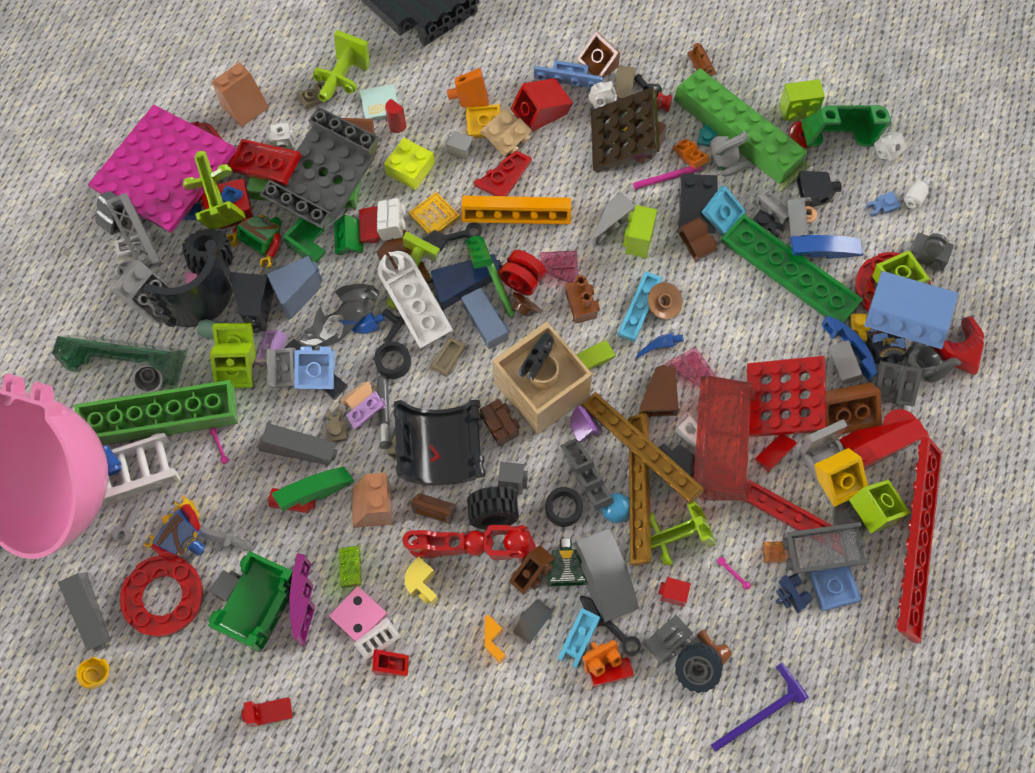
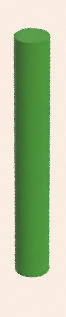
M492 263L487 268L508 317L515 315V312L495 265Z

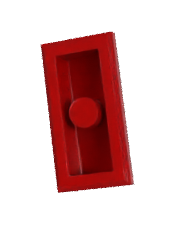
M378 206L359 209L360 243L376 244L380 239L377 232Z
M779 435L755 460L767 472H770L798 443L785 435Z
M621 658L622 663L616 667H612L610 663L605 664V672L598 677L592 672L589 673L593 688L634 678L635 675L629 658Z

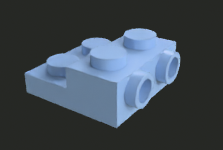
M300 347V350H295L294 389H334L336 351H331V347H319V350H312V347Z

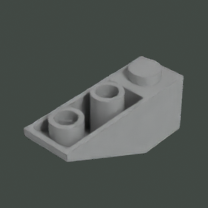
M621 192L607 203L593 237L594 246L598 243H604L608 235L612 232H618L625 222L629 223L630 211L635 210V205Z

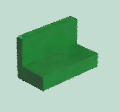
M347 215L334 222L335 254L343 255L349 250L359 254L363 253V243H360L359 220Z

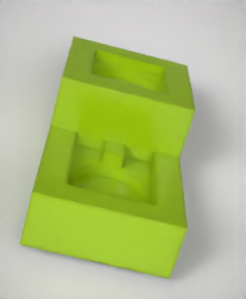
M607 340L576 354L589 370L597 365H604L616 357Z

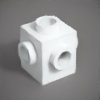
M612 81L596 83L592 86L589 94V101L591 104H594L595 109L617 99Z
M279 123L271 125V133H268L270 144L273 143L276 147L289 150L293 149L295 134L294 130H290L289 124Z
M897 132L883 134L874 143L876 153L881 159L894 160L907 149L902 133Z

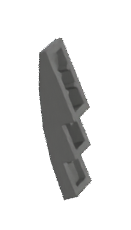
M576 438L560 445L572 471L594 509L597 511L614 503L613 497L605 487L604 481L596 470L593 460L581 442Z

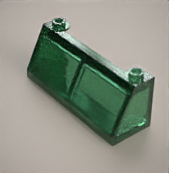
M83 335L57 336L52 351L54 357L70 372H77V368L83 364L89 365L91 357L133 363L148 361L152 368L161 370L163 376L167 379V385L176 387L178 386L187 353L183 349Z

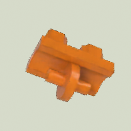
M615 640L606 644L602 643L599 646L595 642L590 643V650L582 657L585 665L584 671L587 674L592 672L596 677L605 672V664L610 663L612 667H616L622 663Z

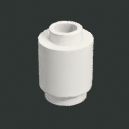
M917 181L911 185L904 197V202L909 208H919L928 194V185L922 181Z

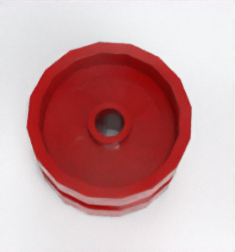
M513 250L507 258V263L501 267L498 274L506 286L522 295L531 296L537 289L538 283L546 275V268L536 257L526 251Z

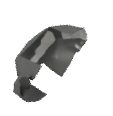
M352 284L340 287L335 293L342 301L341 306L337 311L326 317L320 306L315 315L313 326L304 331V335L300 336L299 341L307 345H319L322 347L340 342L364 317L368 300L374 301L380 294L373 285ZM336 315H343L344 320H357L355 325L348 324L343 326L340 338L337 337L338 334H327V330L324 328L326 325L334 323L330 322L329 319Z

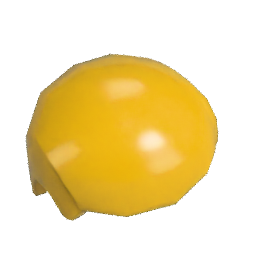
M93 656L83 661L77 667L76 679L84 688H99L108 680L110 667L104 658L99 659Z

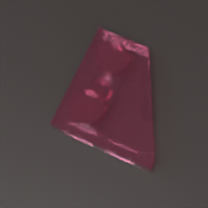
M577 251L540 252V262L545 266L546 274L568 283L575 282V278L578 276Z
M696 346L665 363V365L670 367L675 366V371L680 377L690 380L692 384L699 388L716 379V375Z

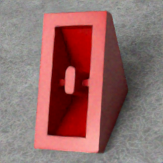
M374 649L372 672L378 676H408L409 655Z

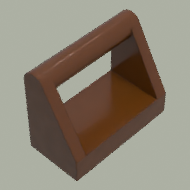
M421 493L417 494L411 501L413 513L451 525L457 508L456 504Z

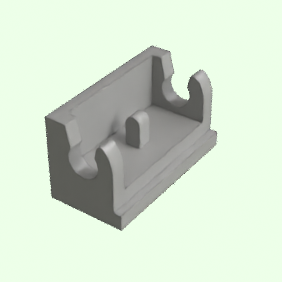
M768 187L757 196L755 205L765 213L773 216L776 223L784 225L789 221L788 208L771 194L770 191L772 189Z
M811 197L788 200L791 236L814 234V230L808 231L805 205V202L811 201Z
M849 340L828 347L843 385L860 381L862 379V372Z

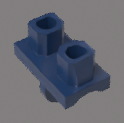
M786 574L778 581L781 588L776 591L780 597L775 601L777 605L783 603L786 609L793 606L798 614L813 600L808 591L800 595L795 588L802 585V580L798 574L789 577Z

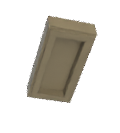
M449 337L430 368L447 377L466 349V345Z

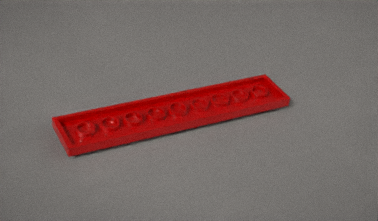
M921 437V443L917 449L919 460L915 465L917 477L913 483L912 518L908 524L910 535L906 541L908 552L907 558L904 559L905 577L902 578L901 582L903 594L899 600L901 611L900 617L897 619L898 632L911 642L921 644L942 461V451L930 437Z

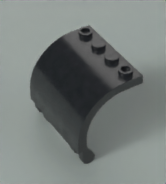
M208 240L205 243L208 259L201 273L191 282L175 288L145 284L143 291L165 325L169 327H175V325L196 327L201 320L215 319L228 305L233 293L230 270L226 267L221 257V251L216 241Z
M402 400L394 401L393 415L395 418L394 434L396 437L397 477L420 485H450L469 482L486 476L485 469L483 468V463L485 462L484 455H481L478 423V421L482 420L481 413H479V408L481 407L480 400H470L465 405L441 410L420 409ZM430 444L441 456V458L433 463H430V459L435 455L430 449Z

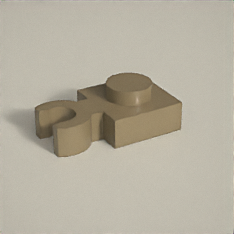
M340 408L337 409L338 414L334 417L331 416L330 410H327V417L331 421V423H325L327 440L332 442L347 441L345 420L340 421L342 418Z

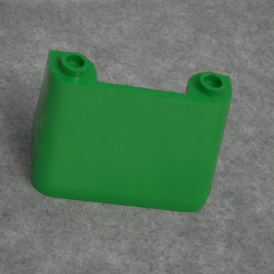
M249 551L247 556L244 555L240 561L239 566L243 574L223 610L218 609L212 612L208 620V626L260 653L264 649L290 600L293 571Z

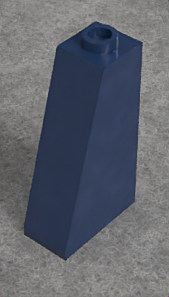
M495 253L490 254L492 263H494L497 272H499L502 267L500 259L496 260ZM471 260L430 271L442 310L460 301L461 297L493 281L487 266L474 269Z

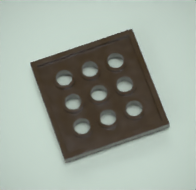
M654 87L591 110L593 171L601 172L660 152L657 95ZM643 122L641 127L637 128L638 124ZM641 137H644L642 141L638 143L639 139ZM628 142L626 147L622 149L623 145Z

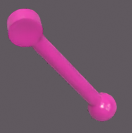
M211 428L209 432L214 437L221 455V462L226 464L229 458L225 456L217 437V429Z
M719 557L717 563L721 566L723 565L738 581H740L743 584L744 589H750L751 584L749 582H745L728 564H726L725 558Z

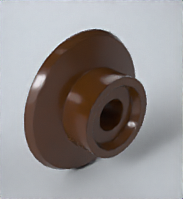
M516 292L513 293V297L517 300L513 307L519 313L529 317L532 311L536 313L541 312V309L527 297Z

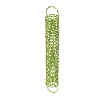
M807 161L804 162L806 166L809 165L808 167H805L806 169H808L811 166L810 163L807 164ZM802 164V166H799L789 176V178H786L778 187H782L783 183L785 185L789 184L786 183L787 179L788 181L794 182L798 176H795L794 174L799 173L798 170L800 167L801 170L805 169L803 168L804 165Z

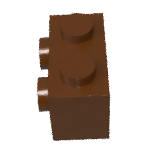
M539 545L528 553L509 582L523 595L531 589L535 591L542 583L541 577L543 575L546 576L553 568L551 564L555 558Z

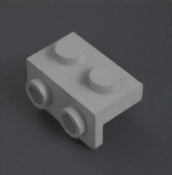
M296 348L266 350L265 362L268 370L266 380L269 387H294Z

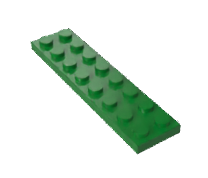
M745 214L721 238L720 242L824 317L830 316L845 323L863 301V298L804 256H793L790 246Z

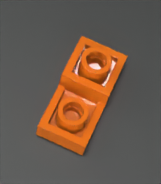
M688 139L681 140L673 146V150L678 156L694 169L710 161L709 155L698 150L697 144Z

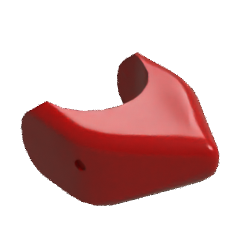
M967 316L961 321L965 341L953 343L945 340L942 349L931 347L940 356L942 361L957 358L961 364L955 366V368L976 375L980 366L985 337L975 319Z

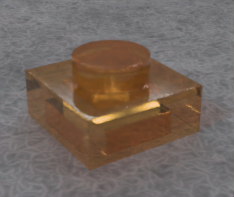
M782 541L762 543L764 564L785 563V550Z

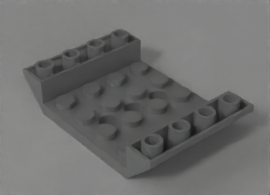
M317 106L308 120L312 128L297 149L302 156L287 185L269 180L260 196L317 227L323 228L336 220L372 164L379 137ZM306 163H313V166L310 169L304 168ZM322 170H327L328 174L326 176H319ZM337 178H343L341 184H334Z

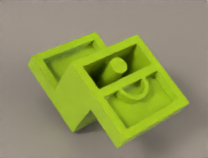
M214 323L212 326L214 346L210 352L214 382L231 380L235 388L253 387L252 366L256 358L252 323Z

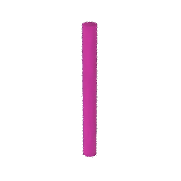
M690 166L633 183V186L636 190L681 177V174L695 173L701 171L702 166L697 169Z

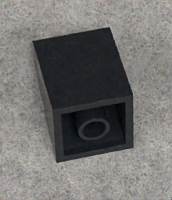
M230 272L236 303L243 322L252 323L253 333L265 332L274 290L268 276Z

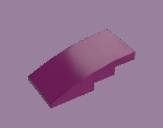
M297 553L290 589V620L293 639L300 646L304 647L316 606L310 600L314 585L309 580L308 575L312 564L306 555Z

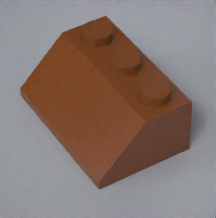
M872 382L826 391L827 427L843 419L847 424L843 434L881 426V391Z

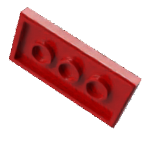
M241 139L236 148L237 151L231 157L228 166L233 173L287 185L302 155L298 151Z

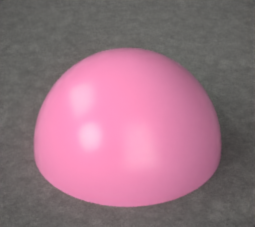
M7 373L4 375L2 386L0 387V546L16 556L37 559L53 554L71 544L94 521L101 509L107 491L108 464L103 445L93 428L74 410L60 402L54 401L52 386L43 385V383L36 381L32 385L30 394L25 392V379L23 377H15V375Z

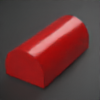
M389 99L385 104L389 129L393 133H401L407 128L404 108L393 99Z

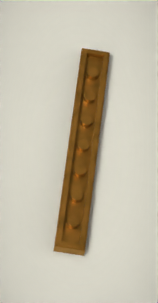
M594 392L582 404L585 410L689 504L705 491L697 481L598 393Z
M641 413L628 417L629 422L649 439L648 414ZM629 450L630 565L635 567L651 563L650 469Z

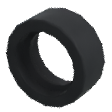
M390 341L383 343L375 352L374 361L377 371L381 375L387 376L388 379L403 377L411 367L409 351L399 342ZM387 352H400L404 357V363L397 369H386L382 365V357Z
M556 488L546 499V516L556 526H572L578 522L582 515L583 501L581 496L572 488ZM560 496H568L575 502L576 510L568 518L558 517L553 512V502Z

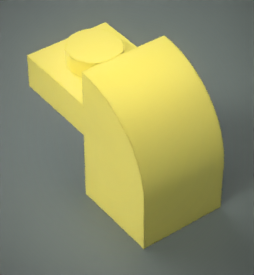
M420 557L408 567L405 573V586L412 598L419 592L417 596L425 604L430 602L434 605L438 597L425 584L435 573Z

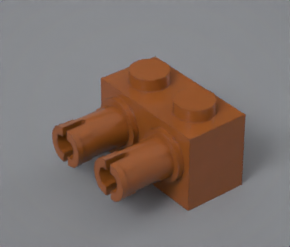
M578 275L575 278V282L565 284V294L575 324L596 319L597 313L600 311L598 301H594L592 296L594 295L592 285L588 284L587 278L584 275Z

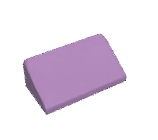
M266 330L254 364L267 367L265 362L266 350L283 349L287 335L280 330Z

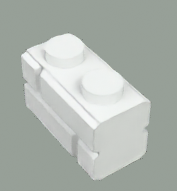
M397 198L378 202L377 232L383 241L391 240L392 238H402L403 230L406 229L403 216L406 215L405 207L401 205Z

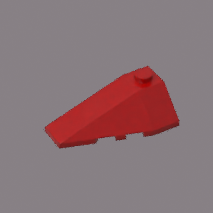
M919 419L855 430L839 439L844 450L849 448L861 456L864 470H867L919 442L921 437H928L929 434Z

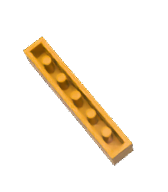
M463 196L461 204L462 222L571 224V198Z

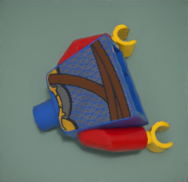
M181 495L183 498L181 504L177 501L174 502L181 510L177 509L157 536L148 535L151 543L144 542L145 547L152 548L161 557H183L188 549L199 556L205 548L203 544L196 540L201 533L198 517L190 506L189 499Z

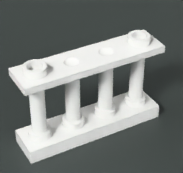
M156 433L151 435L150 438L111 450L122 464L120 473L123 483L119 486L111 487L108 476L103 506L180 481L177 471L174 468H169L163 444L169 443L170 440L165 433ZM155 447L161 470L159 473L152 475L149 472L144 451ZM136 453L142 476L138 480L131 481L125 457Z

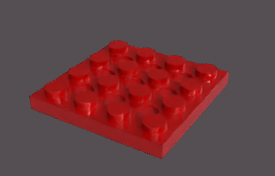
M824 356L747 363L746 435L748 437L813 433L827 427L826 361ZM809 373L810 378L808 380H800L802 374ZM784 375H790L791 379L788 382H781ZM765 377L772 378L770 383L762 384V380ZM804 391L811 392L807 399L801 398V394ZM784 393H791V397L788 400H781ZM770 394L772 396L770 401L762 402L764 395ZM803 410H811L808 417H801ZM784 411H791V415L787 419L781 418ZM770 412L772 414L770 419L762 420L764 413Z

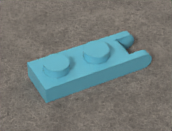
M581 608L558 659L562 661L565 654L575 658L573 667L577 669L601 617Z

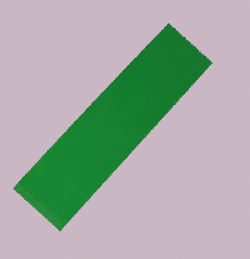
M343 466L289 484L273 492L272 496L283 512L298 503L303 506L316 498L321 501L354 483V479Z

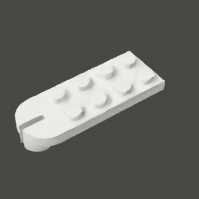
M402 251L388 252L394 259L398 269L395 270L389 257L384 255L378 266L379 277L418 346L422 349L453 331V328L413 258Z

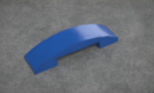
M826 316L821 324L832 339L839 335L843 341L849 340L854 354L861 361L859 367L863 376L871 382L877 372L875 362L866 344L846 324L833 317Z

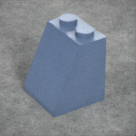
M309 256L267 274L288 320L292 319L321 288L320 281L322 277L319 273V268L315 261L311 262Z

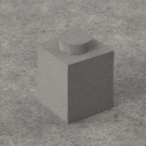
M453 131L452 135L448 136L446 140L448 154L468 160L474 147V138Z

